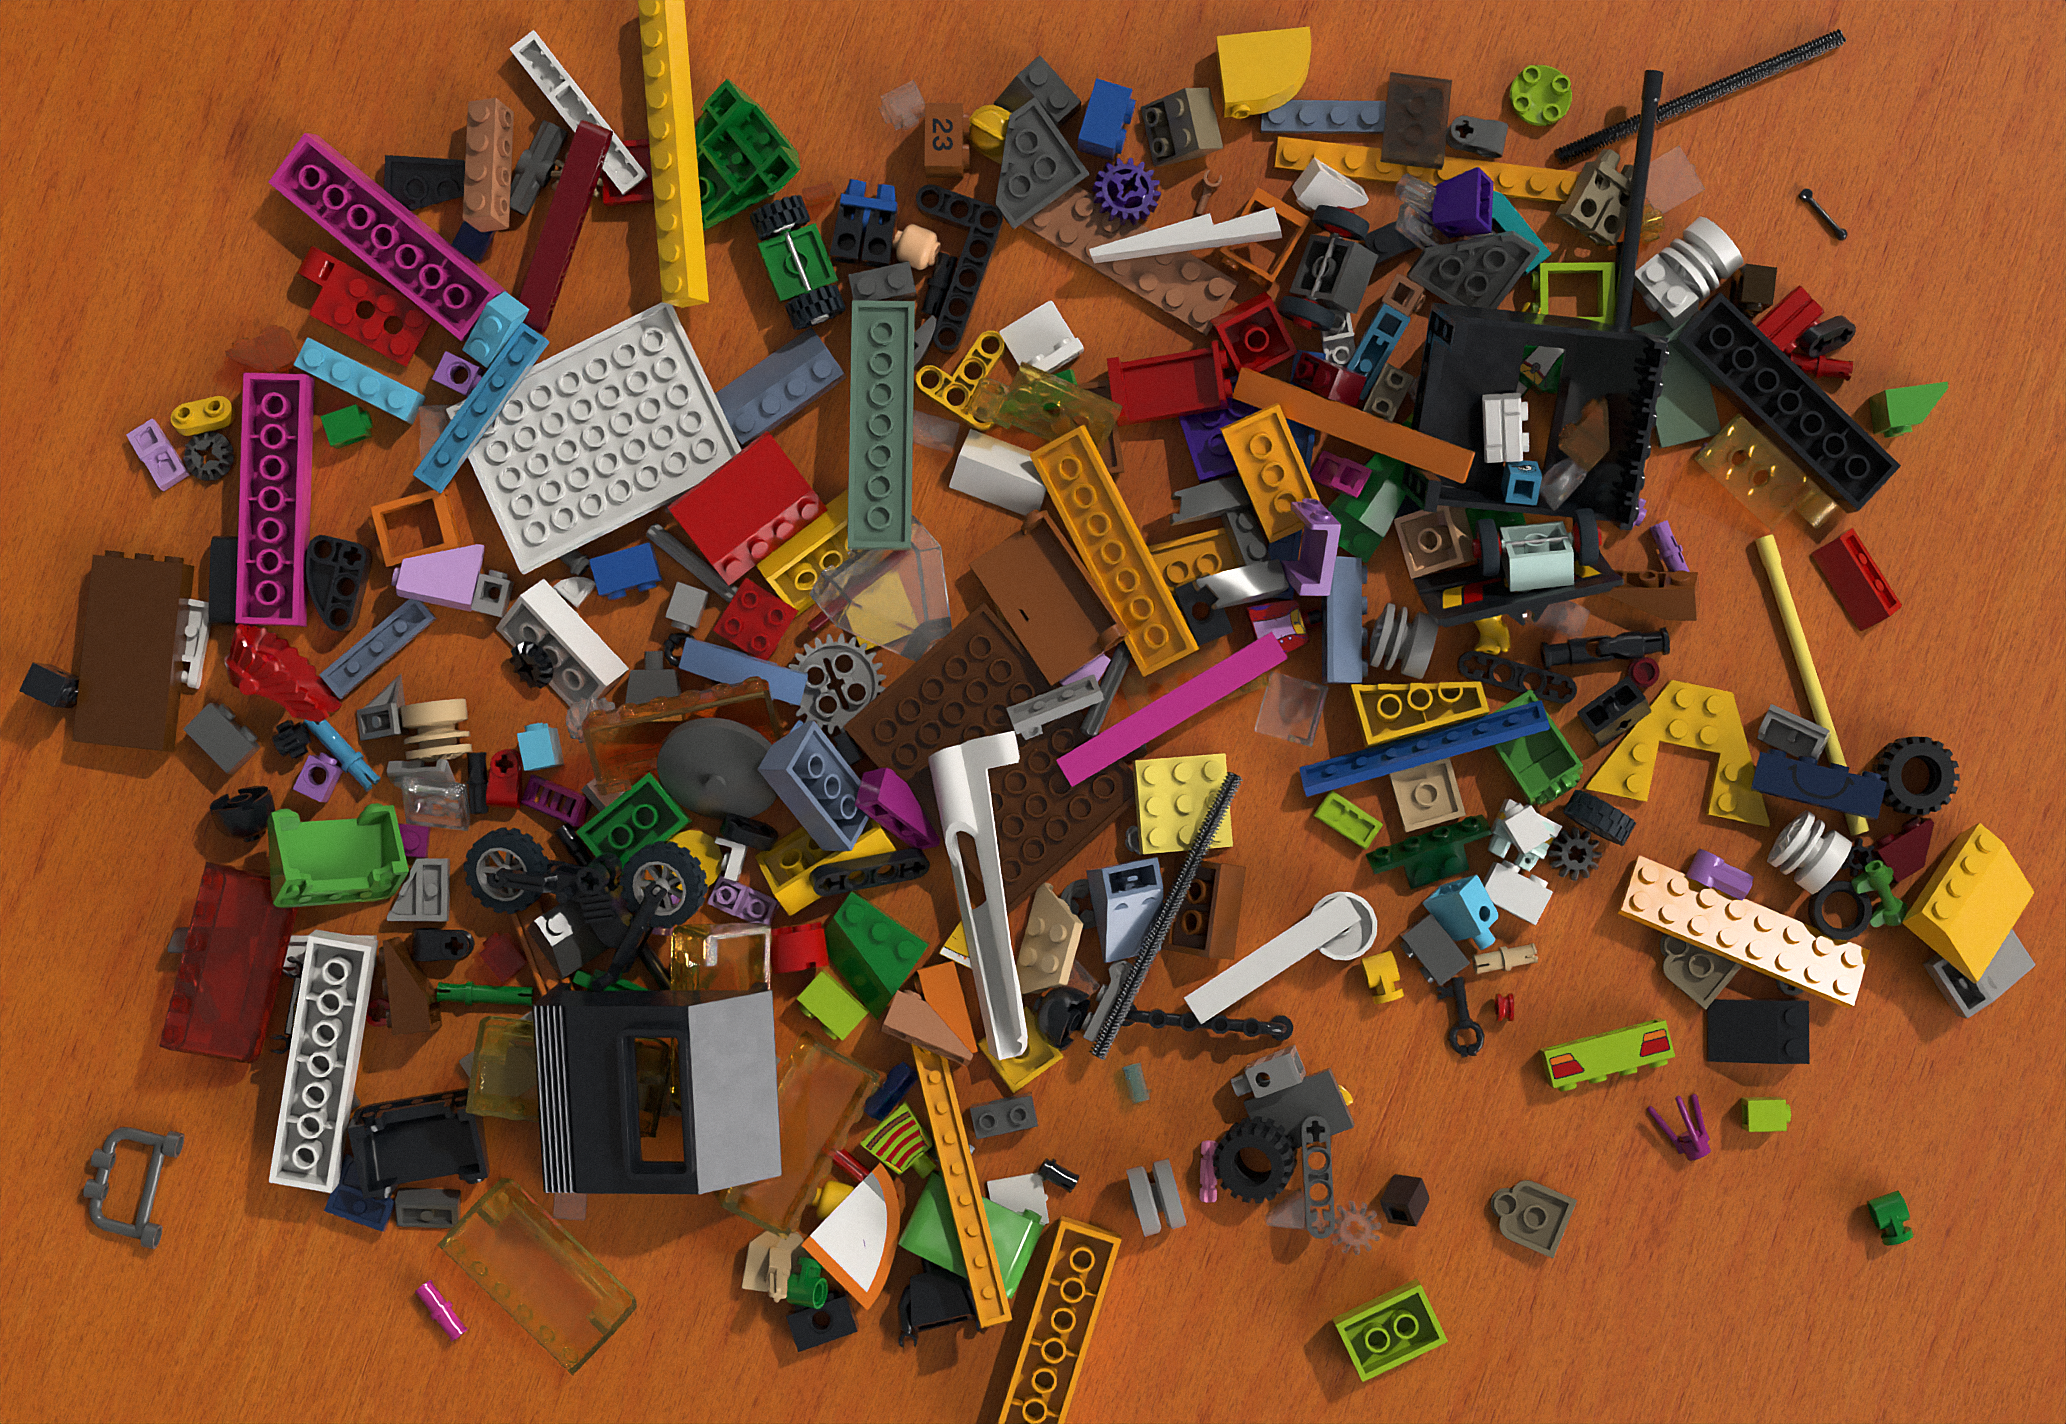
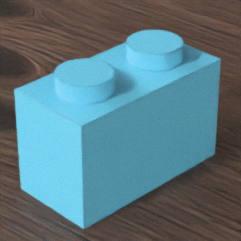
M506 291L502 292L486 304L462 350L486 368L490 367L517 328L523 323L530 309Z
M536 723L524 726L525 732L517 733L524 771H537L565 765L557 728L548 727V723Z

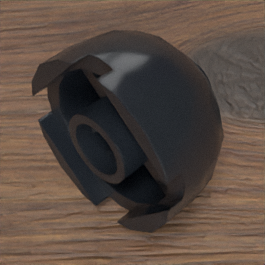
M267 786L242 788L238 790L240 795L234 796L231 799L228 794H225L214 800L209 805L217 829L228 837L234 839L243 838L244 842L259 839L262 836L261 832L268 828L267 820L271 812H275L273 796Z
M1062 986L1050 990L1045 997L1039 996L1032 1012L1036 1014L1034 1024L1042 1040L1060 1051L1066 1050L1074 1041L1069 1036L1074 1030L1080 1031L1090 1007V1000L1086 999L1089 997V994L1070 986Z

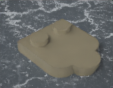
M1666 933L1660 940V950L1665 956L1662 963L1664 976L1704 1010L1709 1007L1743 966Z
M1521 1180L1512 1189L1501 1188L1497 1190L1491 1198V1209L1500 1218L1499 1227L1507 1239L1554 1258L1577 1199L1532 1180Z

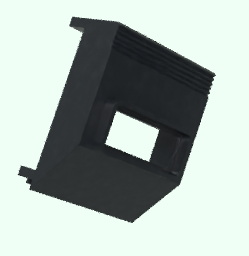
M1432 303L1411 429L1473 451L1475 456L1466 482L1463 484L1405 463L1401 489L1423 511L1437 512V506L1442 505L1573 518L1575 510L1589 508L1593 510L1596 520L1610 521L1621 530H1632L1633 523L1639 515V493L1645 484V462L1651 453L1650 436L1651 430L1655 427L1657 421L1656 404L1663 390L1661 378L1663 368L1669 359V338L1584 318ZM1526 345L1564 349L1544 466L1540 470L1542 480L1537 505L1506 503L1501 490L1504 461L1486 463L1484 455L1482 395L1516 393L1523 351Z
M558 983L532 1005L544 1193L699 1195L782 1176L773 990H768L767 983H754L748 990H605L601 992L571 991V983ZM635 1038H676L678 1041L684 1161L642 1160Z

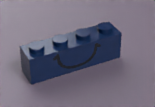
M1768 748L1767 753L1760 752L1751 791L1877 821L1887 783L1880 780V774L1862 771L1860 776L1849 773V767L1831 763L1830 768L1817 765L1818 760L1805 756H1799L1797 761L1786 758V752Z

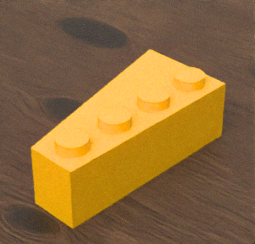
M1481 682L1393 685L1352 684L1349 688L1366 749L1486 716L1490 712Z

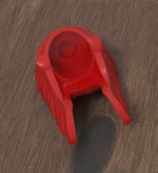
M238 624L231 641L230 653L224 657L229 683L232 686L239 688L240 692L244 695L256 694L269 698L282 705L293 718L300 717L308 721L323 722L330 716L327 712H335L342 706L340 700L333 696L332 689L325 685V681L321 677L316 675L315 666L309 665L308 658L299 655L298 648L290 647L287 639L278 638L275 632L269 633L266 627L258 628L255 625Z

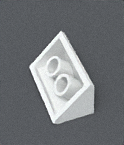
M970 429L959 453L949 488L1024 516L1035 509L1040 510L1047 492L1029 456L1032 453L1031 451Z

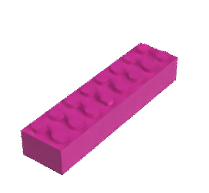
M304 133L268 182L460 341L468 340L486 304L502 292L506 291L508 293L506 289L318 135Z
M243 373L235 619L237 624L307 627L308 583L306 556L310 541L315 379L306 374Z

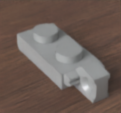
M1123 959L1116 960L1108 969L1111 983L1109 986L1103 984L1095 1000L1100 1003L1095 1014L1089 1012L1081 1029L1086 1031L1083 1036L1085 1039L1091 1042L1098 1040L1096 1036H1100L1098 1035V1033H1101L1099 1030H1103L1101 1026H1105L1103 1022H1107L1105 1019H1108L1107 1015L1110 1016L1108 1012H1112L1110 1008H1114L1112 1005H1115L1114 1001L1117 1002L1115 998H1119L1117 994H1121L1119 991H1122L1121 987L1124 988L1122 984H1125L1124 980H1127L1126 977H1129L1128 973H1131L1129 970H1132L1131 966L1133 965Z

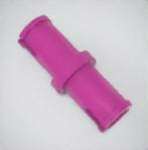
M429 1280L419 1287L415 1294L419 1296L430 1311L429 1317L432 1321L436 1319L450 1338V1341L453 1342L468 1329L452 1310L453 1304L450 1300L446 1302L432 1283L433 1281Z

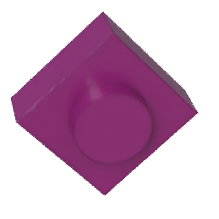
M398 823L405 856L427 858L431 827Z

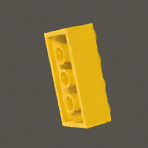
M849 488L825 505L828 509L825 513L756 565L779 597L799 611L795 617L799 616L885 551L848 549Z
M870 817L851 851H823L802 826L776 842L770 851H761L755 855V858L774 896L789 916H792L822 897L815 893L809 880L810 873L816 867L893 852L896 849L883 826ZM854 871V872H852V873L848 876V879L853 878L854 876H856L857 874L861 873L862 871Z

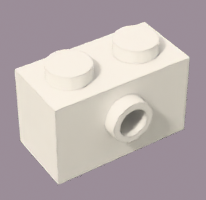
M1656 254L1635 271L1633 286L1643 296V300L1649 309L1653 312L1657 311L1673 330L1698 311V296L1659 254Z

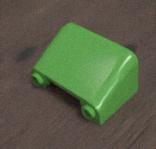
M370 804L364 808V811L359 814L357 819L300 822L298 813L290 809H279L271 812L267 820L271 894L273 904L276 907L288 908L384 900L392 897L397 892L409 873L394 805Z
M933 1169L900 1236L899 1245L968 1279L941 1169L939 1172ZM982 1196L1007 1298H1013L1045 1223L1040 1221L1042 1216L1032 1210L1025 1208L1023 1213L1019 1211L1014 1212Z

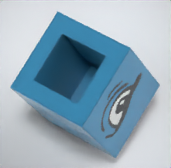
M1537 461L1505 462L1501 490L1506 503L1537 505L1542 474Z

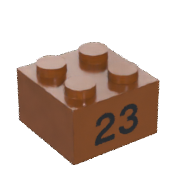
M925 103L924 167L926 178H964V169H970L969 144H964V138H970L969 113H964L963 103Z

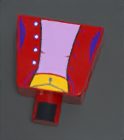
M1297 600L1252 605L1245 608L1254 640L1256 641L1272 632L1285 654L1310 642L1307 629L1323 625L1318 607L1301 612Z

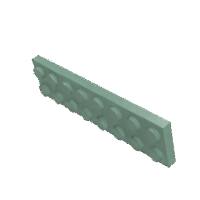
M852 300L848 549L911 550L915 301Z

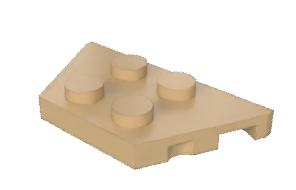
M1046 882L1037 888L1016 965L1022 999L1024 995L1030 993L1039 994L1046 992L1051 987L1059 988L1068 984L1083 928L1081 920L1071 913L1068 904L1063 899L1058 898L1052 891L1054 887Z

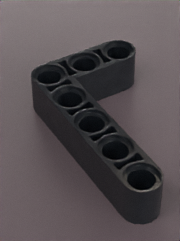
M928 184L921 187L916 194L917 207L920 213L928 218L969 232L933 334L935 347L943 354H952L959 350L1002 231L1003 217L1000 210L993 205L936 185ZM933 194L939 198L938 204L933 208L925 207L922 204V199L926 195ZM959 204L968 208L967 215L963 218L954 217L951 214L954 206ZM985 215H993L997 218L998 223L993 228L988 229L980 224V220ZM975 244H983L987 248V253L981 258H975L970 254L971 247ZM963 274H974L977 277L975 285L972 287L961 285L959 281ZM962 302L967 307L965 314L959 317L953 316L949 312V308L953 303ZM945 331H951L956 335V341L950 346H944L939 342V336Z

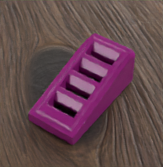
M531 774L520 802L570 825L581 827L585 823L592 804L585 794ZM540 785H542L544 790L538 803L535 802V798ZM552 790H554L556 792L554 794L550 807H548L546 805L548 803ZM565 795L568 797L561 812L558 810Z

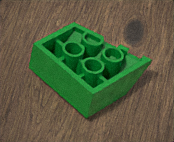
M851 891L824 931L828 956L876 1020L930 944L855 891Z

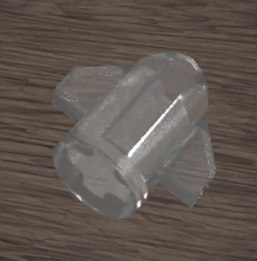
M1410 174L1402 176L1395 188V194L1399 197V200L1404 203H1410L1425 212L1432 210L1437 189L1427 181L1423 182Z

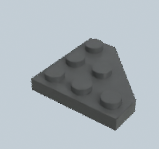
M1036 97L1010 114L995 205L1014 230L1089 175V172Z
M1508 231L1427 247L1409 269L1407 276L1451 305L1497 309L1540 250L1538 246L1518 233Z

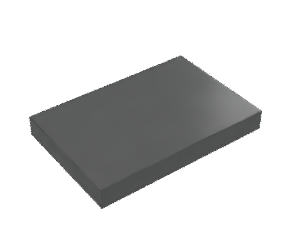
M1331 1068L1304 1077L1302 1083L1256 1099L1255 1096H1252L1243 1102L1251 1121H1253L1255 1116L1262 1117V1122H1267L1268 1118L1274 1120L1273 1125L1277 1128L1282 1125L1286 1129L1284 1135L1288 1136L1291 1134L1294 1140L1291 1147H1301V1122L1306 1116L1311 1114H1318L1325 1118L1329 1124L1330 1136L1355 1126ZM1312 1121V1126L1307 1127L1306 1132H1311L1313 1142L1318 1141V1132L1323 1131L1324 1127L1319 1126L1317 1121Z

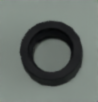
M1833 880L1828 882L1817 893L1812 894L1808 905V915L1811 924L1822 934L1832 939L1848 940L1859 936L1866 930L1872 918V905L1866 892L1858 894L1851 882ZM1835 892H1846L1856 900L1858 906V915L1855 921L1850 926L1842 929L1830 926L1822 915V905L1825 899Z

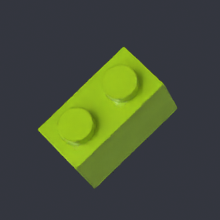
M824 969L796 998L801 1003L798 1008L810 1019L816 1016L824 1024L821 1029L833 1040L839 1037L843 1041L869 1012L861 1002Z

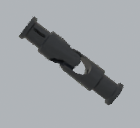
M1663 627L1655 632H1623L1613 638L1608 635L1567 639L1566 643L1548 645L1547 642H1542L1540 653L1543 668L1548 670L1551 666L1569 664L1570 667L1609 662L1614 658L1625 660L1643 658L1644 654L1660 652L1663 655H1669L1670 641L1666 627ZM1597 642L1595 652L1599 658L1590 656L1587 653L1585 646L1588 643Z

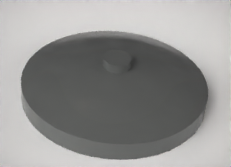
M722 718L691 720L674 728L661 745L657 759V771L662 785L678 803L697 814L719 820H724L726 815L731 813L750 818L768 809L778 796L757 770L772 744L760 733L744 724Z

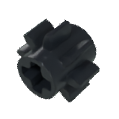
M287 720L275 726L278 734L272 736V740L281 756L285 757L290 754L292 759H296L309 752L306 745L311 743L312 739L302 722L294 725L292 720Z
M1862 838L1855 839L1847 858L1839 868L1841 870L1850 868L1849 873L1852 877L1858 875V869L1864 873L1865 866L1877 860L1872 858L1871 854L1874 846L1868 845L1863 847ZM1853 852L1861 853L1858 857L1860 863H1852L1851 860L1855 857Z

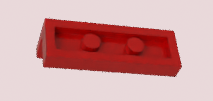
M1853 527L1840 534L1833 541L1812 552L1813 558L1860 631L1883 621L1902 607V604Z

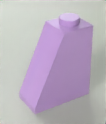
M476 544L403 559L401 568L395 567L391 585L396 586V594L399 597L471 612L470 609L485 553L484 545Z

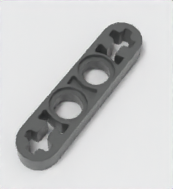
M1311 1114L1303 1119L1300 1126L1305 1223L1307 1230L1312 1236L1323 1239L1330 1236L1335 1228L1330 1128L1324 1117L1318 1114ZM1312 1121H1317L1319 1126L1324 1127L1323 1131L1318 1132V1142L1322 1143L1325 1141V1147L1314 1145L1306 1148L1307 1142L1313 1144L1311 1132H1306V1128L1312 1126ZM1313 1152H1321L1325 1155V1164L1320 1169H1313L1308 1165V1157ZM1317 1183L1327 1187L1326 1197L1319 1201L1312 1199L1309 1193L1310 1188ZM1329 1204L1328 1210L1322 1209V1216L1325 1221H1329V1225H1325L1323 1231H1318L1316 1226H1312V1222L1317 1221V1210L1313 1209L1310 1211V1206L1323 1207Z

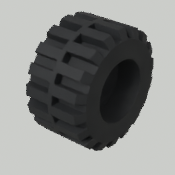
M1929 737L1899 738L1894 743H1888L1884 747L1885 751L1879 752L1876 756V759L1879 760L1878 764H1873L1872 771H1876V774L1881 775L1880 780L1887 782L1882 803L1887 807H1893V811L1911 815H1926L1929 812L1941 810L1942 804L1947 805L1952 800L1949 795L1956 794L1958 787L1954 786V781H1960V774H1955L1954 768L1959 767L1958 763L1950 758L1953 753L1950 749L1942 748L1944 746L1943 743L1932 741V738ZM1912 757H1918L1924 761L1929 770L1928 785L1919 794H1912L1907 791L1901 780L1902 768Z
M1255 1116L1252 1122L1247 1117L1242 1119L1240 1123H1234L1227 1130L1214 1154L1216 1156L1213 1160V1167H1218L1215 1171L1216 1178H1222L1223 1180L1220 1186L1224 1190L1227 1188L1232 1190L1230 1196L1235 1199L1238 1195L1242 1196V1202L1249 1203L1251 1198H1253L1256 1204L1262 1203L1265 1197L1268 1201L1274 1199L1277 1193L1280 1194L1284 1190L1297 1165V1159H1295L1297 1148L1296 1146L1291 1147L1294 1141L1291 1134L1285 1136L1284 1132L1286 1129L1282 1125L1278 1128L1273 1125L1275 1121L1268 1118L1267 1122H1262V1117ZM1253 1147L1264 1152L1270 1160L1271 1170L1256 1172L1249 1169L1240 1157V1149Z

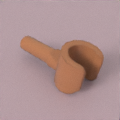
M1210 170L1205 172L1202 180V187L1204 189L1195 211L1196 214L1203 215L1212 192L1217 191L1222 181L1221 174L1218 182L1212 184L1207 180Z

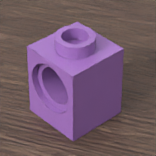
M445 351L432 379L468 397L483 377L484 370ZM460 369H467V380L462 384H456L454 380L455 373Z
M323 752L319 756L309 755L293 789L319 802H328L343 772L342 768L336 765L338 760ZM319 767L323 768L326 772V780L321 785L317 784L313 777L314 771Z

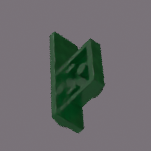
M1483 815L1470 816L1463 821L1437 827L1431 832L1408 837L1402 842L1379 847L1375 851L1367 853L1366 858L1374 874L1403 865L1407 883L1410 889H1414L1470 870L1463 844L1492 834V831Z

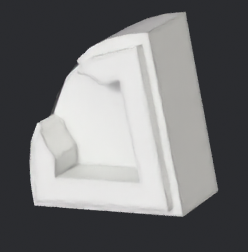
M570 577L561 580L553 588L579 608L596 587V583L585 577Z

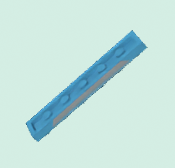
M524 323L520 324L414 471L413 475L438 493H442L550 343L545 337Z

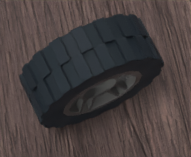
M1577 789L1563 810L1564 814L1577 824L1620 846H1624L1636 825L1632 818L1619 809L1589 793Z

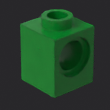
M356 404L320 416L330 446L336 449L372 437L370 428L374 426L368 410L363 411V408Z

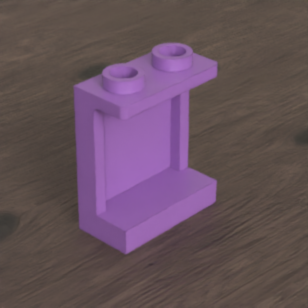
M1305 498L1302 502H1292V511L1305 523L1299 561L1281 560L1286 579L1299 595L1330 596L1341 524L1316 499Z

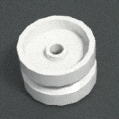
M1335 892L1323 897L1314 906L1311 914L1342 893H1345L1361 917V920L1317 949L1334 960H1351L1363 955L1372 946L1377 935V918L1373 908L1364 898L1352 892Z

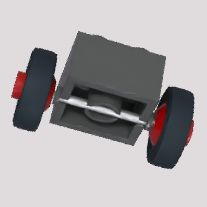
M1318 205L1312 221L1321 229L1329 232L1330 235L1329 237L1310 235L1289 293L1297 297L1284 296L1278 312L1283 317L1293 321V325L1299 328L1330 331L1335 320V314L1328 309L1357 314L1378 255L1357 242L1343 240V238L1363 241L1370 225L1366 220L1356 215L1354 211L1342 206Z

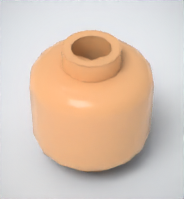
M914 224L908 225L903 232L898 231L892 244V248L896 249L897 260L900 263L909 261L910 267L918 270H923L928 265L933 266L941 247V243L937 242V236L933 231Z

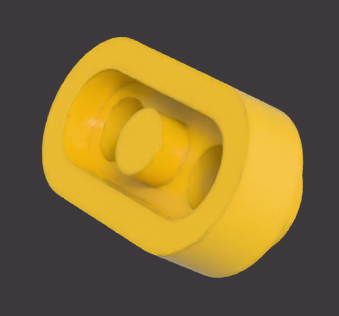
M214 396L179 405L171 414V423L179 434L191 436L227 427L235 418V409L226 397Z

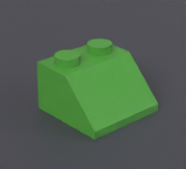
M1948 382L1888 389L1869 397L1874 434L1884 433L1885 438H1893L1912 432V427L1921 424L1947 391L1949 388Z

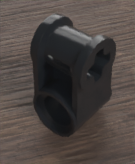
M440 928L413 929V961L457 960L468 956L474 950V938L466 930H441ZM457 940L459 943H463V948L458 950L457 947H452V941Z

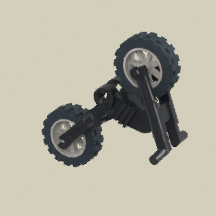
M503 827L496 831H490L472 845L473 847L468 850L466 854L468 860L464 863V871L467 872L465 881L467 886L470 885L472 888L471 894L475 899L478 897L482 901L480 904L484 907L494 908L493 911L496 913L507 911V914H514L519 910L523 911L542 896V893L547 892L555 894L556 900L561 904L566 903L568 900L582 904L583 915L586 917L585 923H590L603 944L617 949L607 973L592 982L591 986L595 992H601L608 986L615 984L620 980L623 973H628L631 970L654 928L664 926V929H669L675 925H682L691 918L703 905L706 899L703 896L708 890V884H705L707 876L705 870H701L699 866L701 864L697 857L693 858L690 855L691 851L686 847L680 848L675 842L664 844V841H657L652 845L644 846L629 858L623 869L620 859L610 852L600 854L586 866H578L563 861L548 860V857L542 853V850H544L539 843L536 844L531 835L528 833L524 835L520 833L521 830L516 828L507 830V827ZM497 851L506 852L505 861ZM490 856L498 866H489ZM659 864L664 866L662 875L659 873V871L656 869L654 865ZM606 867L611 868L612 872L609 873ZM646 869L654 880H645ZM622 872H624V874L620 877V882H618L617 878L620 876ZM682 884L683 891L676 887ZM673 894L682 900L678 904L673 905L671 896Z

